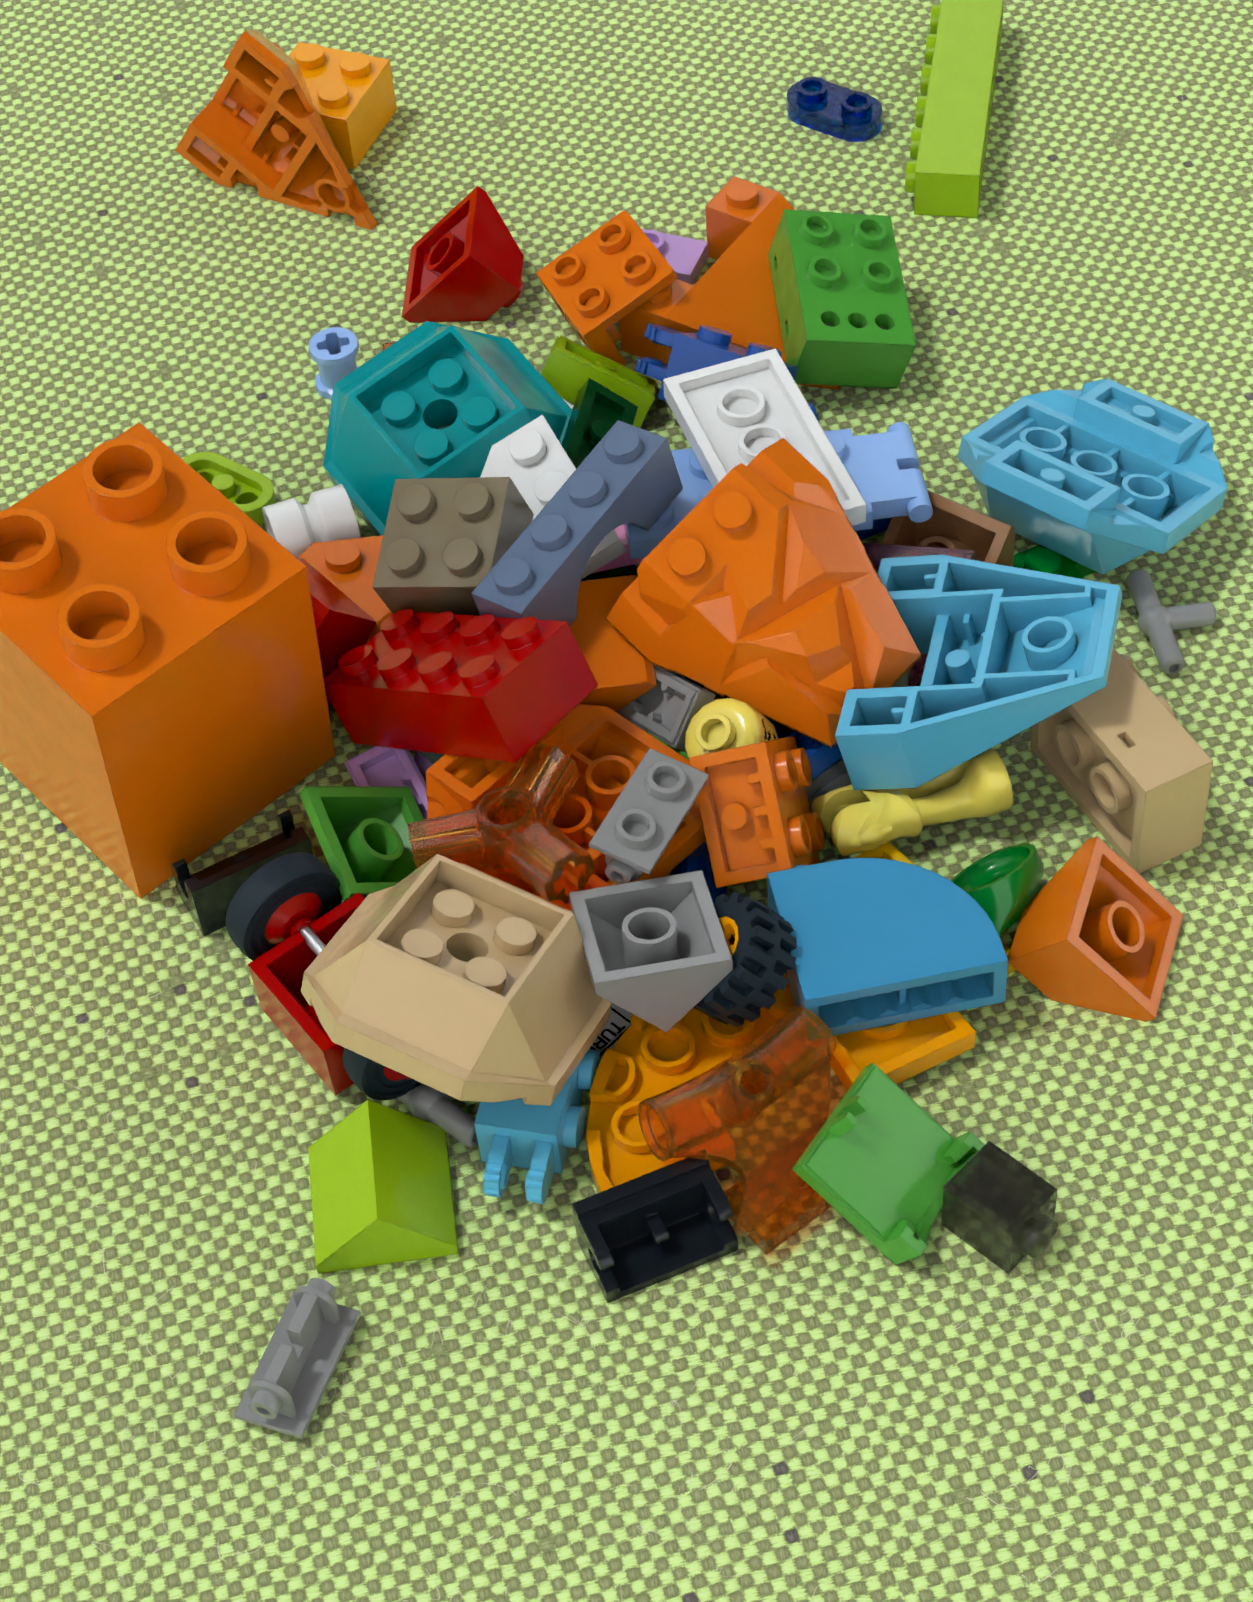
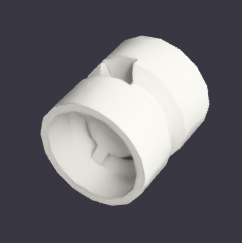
M342 484L312 492L308 504L305 505L292 498L262 507L267 533L295 557H299L312 543L361 538L354 510Z

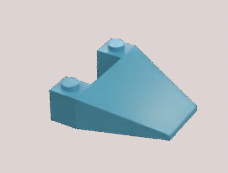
M942 554L882 558L877 574L886 587L921 654L928 653L920 686L847 690L835 737L854 790L917 788L1106 687L1123 596L1121 586Z

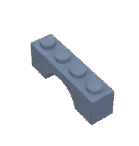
M617 420L471 593L480 615L492 614L494 617H535L538 620L567 621L570 627L577 618V597L582 575L599 543L616 527L626 523L649 531L683 490L668 439Z

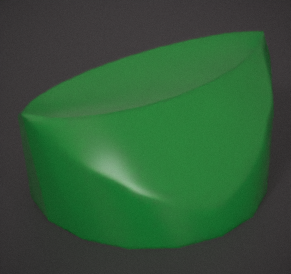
M1024 843L1009 846L977 860L958 873L951 881L977 901L993 922L1000 937L1021 917L1024 908L1039 893L1044 874V865L1034 844Z

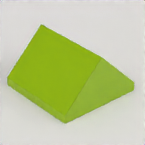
M367 1100L308 1147L315 1260L318 1274L459 1254L447 1135L439 1126Z

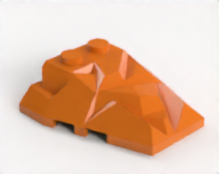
M784 438L762 450L747 466L742 463L735 466L642 560L637 568L638 577L621 593L606 617L607 621L653 665L669 672L671 670L692 679L704 685L705 689L723 698L728 696L745 702L766 718L830 748L837 744L835 734L847 690L893 687L921 658L920 651L886 587L881 582L861 540L838 501V497L829 480Z

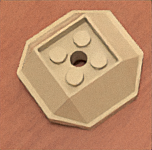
M436 854L395 886L368 894L304 971L301 987L302 995L309 1006H314L321 1025L333 1043L455 1099L495 1103L522 1098L524 1104L551 1106L608 1022L612 1006L610 1001L595 994L585 959L583 939L572 911L439 854Z

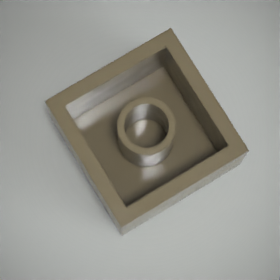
M510 477L395 479L372 588L393 614L404 609H412L414 612L441 613L449 611L458 615L480 616L471 593L533 521L534 514Z

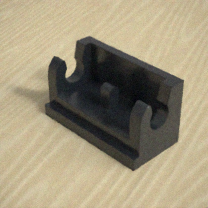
M290 810L276 816L280 834L192 875L189 874V868L184 858L171 864L177 884V892L203 936L226 926V914L231 900L241 885L259 868L278 857L290 853L304 852L313 855L309 836L302 826L295 829Z
M704 1151L572 1203L578 1244L607 1303L739 1250L738 1239L728 1220L734 1217L732 1209L710 1167V1162Z

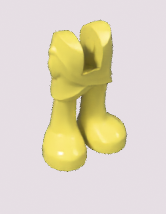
M989 749L917 788L854 790L852 784L815 798L811 809L812 812L817 811L820 815L823 828L830 834L838 852L842 856L877 849L900 837H916L921 833L923 826L967 818L991 817L1007 811L1013 805V790L1003 760L995 750Z

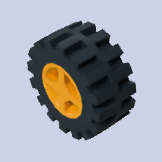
M732 892L730 897L726 894L717 896L714 907L733 959V970L693 1008L726 1025L742 1026L745 1019L750 1022L758 1019L762 1006L768 1010L776 1002L773 995L777 989L784 991L789 981L784 978L786 970L794 969L796 960L795 957L790 955V952L797 948L796 938L790 934L794 929L782 916L748 896Z

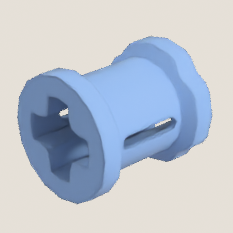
M341 327L327 328L313 335L309 341V354L312 360L318 363L319 374L316 376L315 381L316 390L321 397L331 401L334 384L359 368L356 366L355 356L359 351L358 338L349 329Z

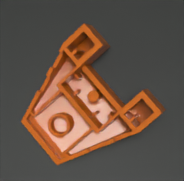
M733 176L705 206L709 257L717 261L694 285L676 279L620 319L621 350L637 357L656 358L664 364H668L672 347L656 344L647 337H644L648 323L658 324L683 333H698L700 325H705L731 333L730 343L748 349L750 342L776 348L782 352L781 358L786 363L768 252L784 209L795 210L780 192ZM797 384L839 390L841 387L835 385Z

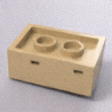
M1113 648L1106 687L1033 725L1030 748L1117 854L1140 874L1201 845L1213 760L1178 722L1167 700L1160 695L1156 696L1141 680L1130 658L1124 654L1119 655Z

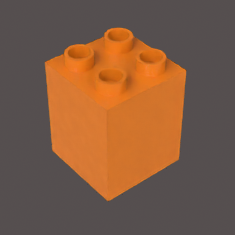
M140 422L116 438L100 444L87 457L8 509L0 511V762L140 899L174 875L172 863L184 858L188 865L336 756L306 566Z

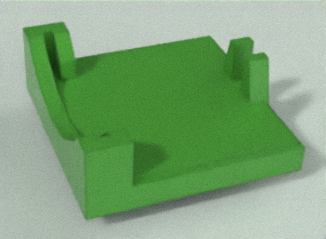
M872 1063L863 1068L792 1170L896 1265L921 1256L928 1245L927 1240L930 1228L941 1208L956 1188L985 1160L991 1150L971 1131L956 1138L952 1137L881 1069Z

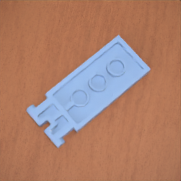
M897 422L890 425L887 432L853 436L851 428L824 431L866 503V522L852 526L854 531L873 529V520L909 515L910 520L921 523L932 517V505L923 473L919 470L920 463L908 424ZM692 448L671 450L683 490L650 530L647 531L629 523L624 524L630 559L646 557L713 489Z

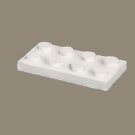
M776 348L663 379L664 397L713 488L735 466L740 463L747 466L762 450L784 438L829 480L851 525L854 526L866 522V503Z

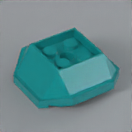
M426 321L334 384L323 466L331 482L335 486L339 484L344 486L352 507L375 535L380 536L384 535L395 479L481 477L492 445L542 414L560 444H562L572 409L508 338L466 330L454 325L447 326ZM452 424L447 428L438 429L443 425Z

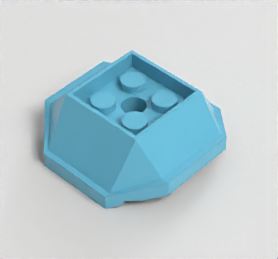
M1108 378L1084 383L1082 390L1055 389L1023 396L964 435L961 439L958 458L974 477L988 516L1015 527L1016 534L1102 575L1148 551L1161 554L1166 553L1219 512L1223 507L1227 492L1221 464L1213 451L1214 439L1209 423Z

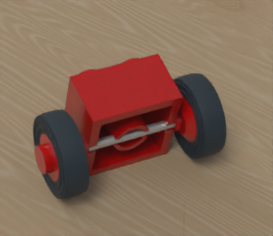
M296 852L278 857L259 868L241 885L231 900L226 914V929L230 938L240 951L252 960L248 967L261 1009L335 1096L353 1084L368 1097L375 1100H391L407 1094L410 1090L423 1083L333 1043L321 1025L314 1006H309L301 993L304 971L365 898L358 892L342 903V895L339 890L341 884L336 875L322 860L312 854Z

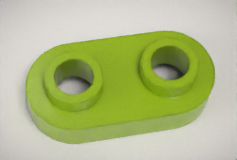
M197 452L183 458L188 465L259 526L264 524L262 507L277 503L273 484L268 477L213 452Z

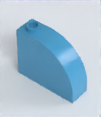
M849 858L813 865H796L792 869L767 873L768 908L791 924L794 930L790 934L796 938L797 948L790 952V955L796 958L794 969L786 970L785 973L789 980V987L805 1041L1005 1002L1008 958L993 922L977 901L962 888L943 876L920 866L880 858Z

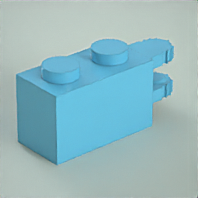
M589 1048L551 1106L524 1104L522 1098L495 1103L480 1102L474 1125L481 1162H487L483 1178V1193H486V1196L502 1197L504 1189L508 1184L511 1166L529 1169L525 1179L526 1199L529 1200L528 1202L544 1204L553 1174H562L569 1147L579 1148L585 1126V1108L581 1107L580 1103L584 1090L590 1091L596 1069L600 1063L599 1050Z

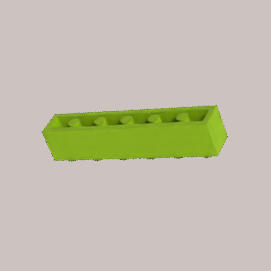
M942 0L941 4H932L930 34H927L925 64L922 65L920 95L917 96L915 127L912 128L910 159L912 160H907L905 192L915 193L914 215L978 218L1003 29L1004 0Z

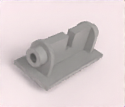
M649 748L589 843L590 848L605 854L607 865L605 874L612 882L616 884L629 883L630 880L639 879L643 872L651 874L708 781L709 774Z
M311 1278L307 1286H300L296 1292H293L234 1414L236 1419L303 1439L361 1315L359 1310L336 1303L333 1299L336 1289L332 1284L320 1278Z

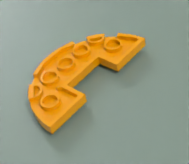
M787 983L784 991L776 990L773 995L776 1002L769 1010L762 1006L760 1008V1017L753 1022L745 1019L742 1026L726 1025L692 1008L668 1032H665L632 1014L630 1017V1027L619 1038L613 1049H606L596 1069L589 1092L590 1106L586 1140L591 1174L597 1193L703 1151L710 1162L712 1171L734 1162V1145L709 1106L818 1055L823 1054L847 1091L863 1068L872 1063L881 1069L894 1083L899 1084L975 1048L976 1031L961 1013L957 1011L805 1041L789 983Z

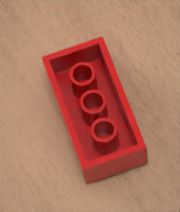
M404 609L387 617L381 623V631L365 645L355 647L346 652L338 661L339 667L324 679L326 694L352 742L355 744L514 763L598 686L567 621L538 620L535 617H494L492 614L480 616L458 615L449 611L426 613L414 612L412 609Z

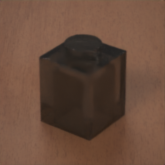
M988 1141L943 1186L941 1225L1009 1274L1026 1255H1029L1031 1258L1039 1256L1054 1238L1058 1229V1223L1054 1221L1058 1189L991 1141Z

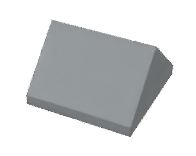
M702 870L569 893V903L583 939L585 959L595 994L665 1032H668L733 970V959Z

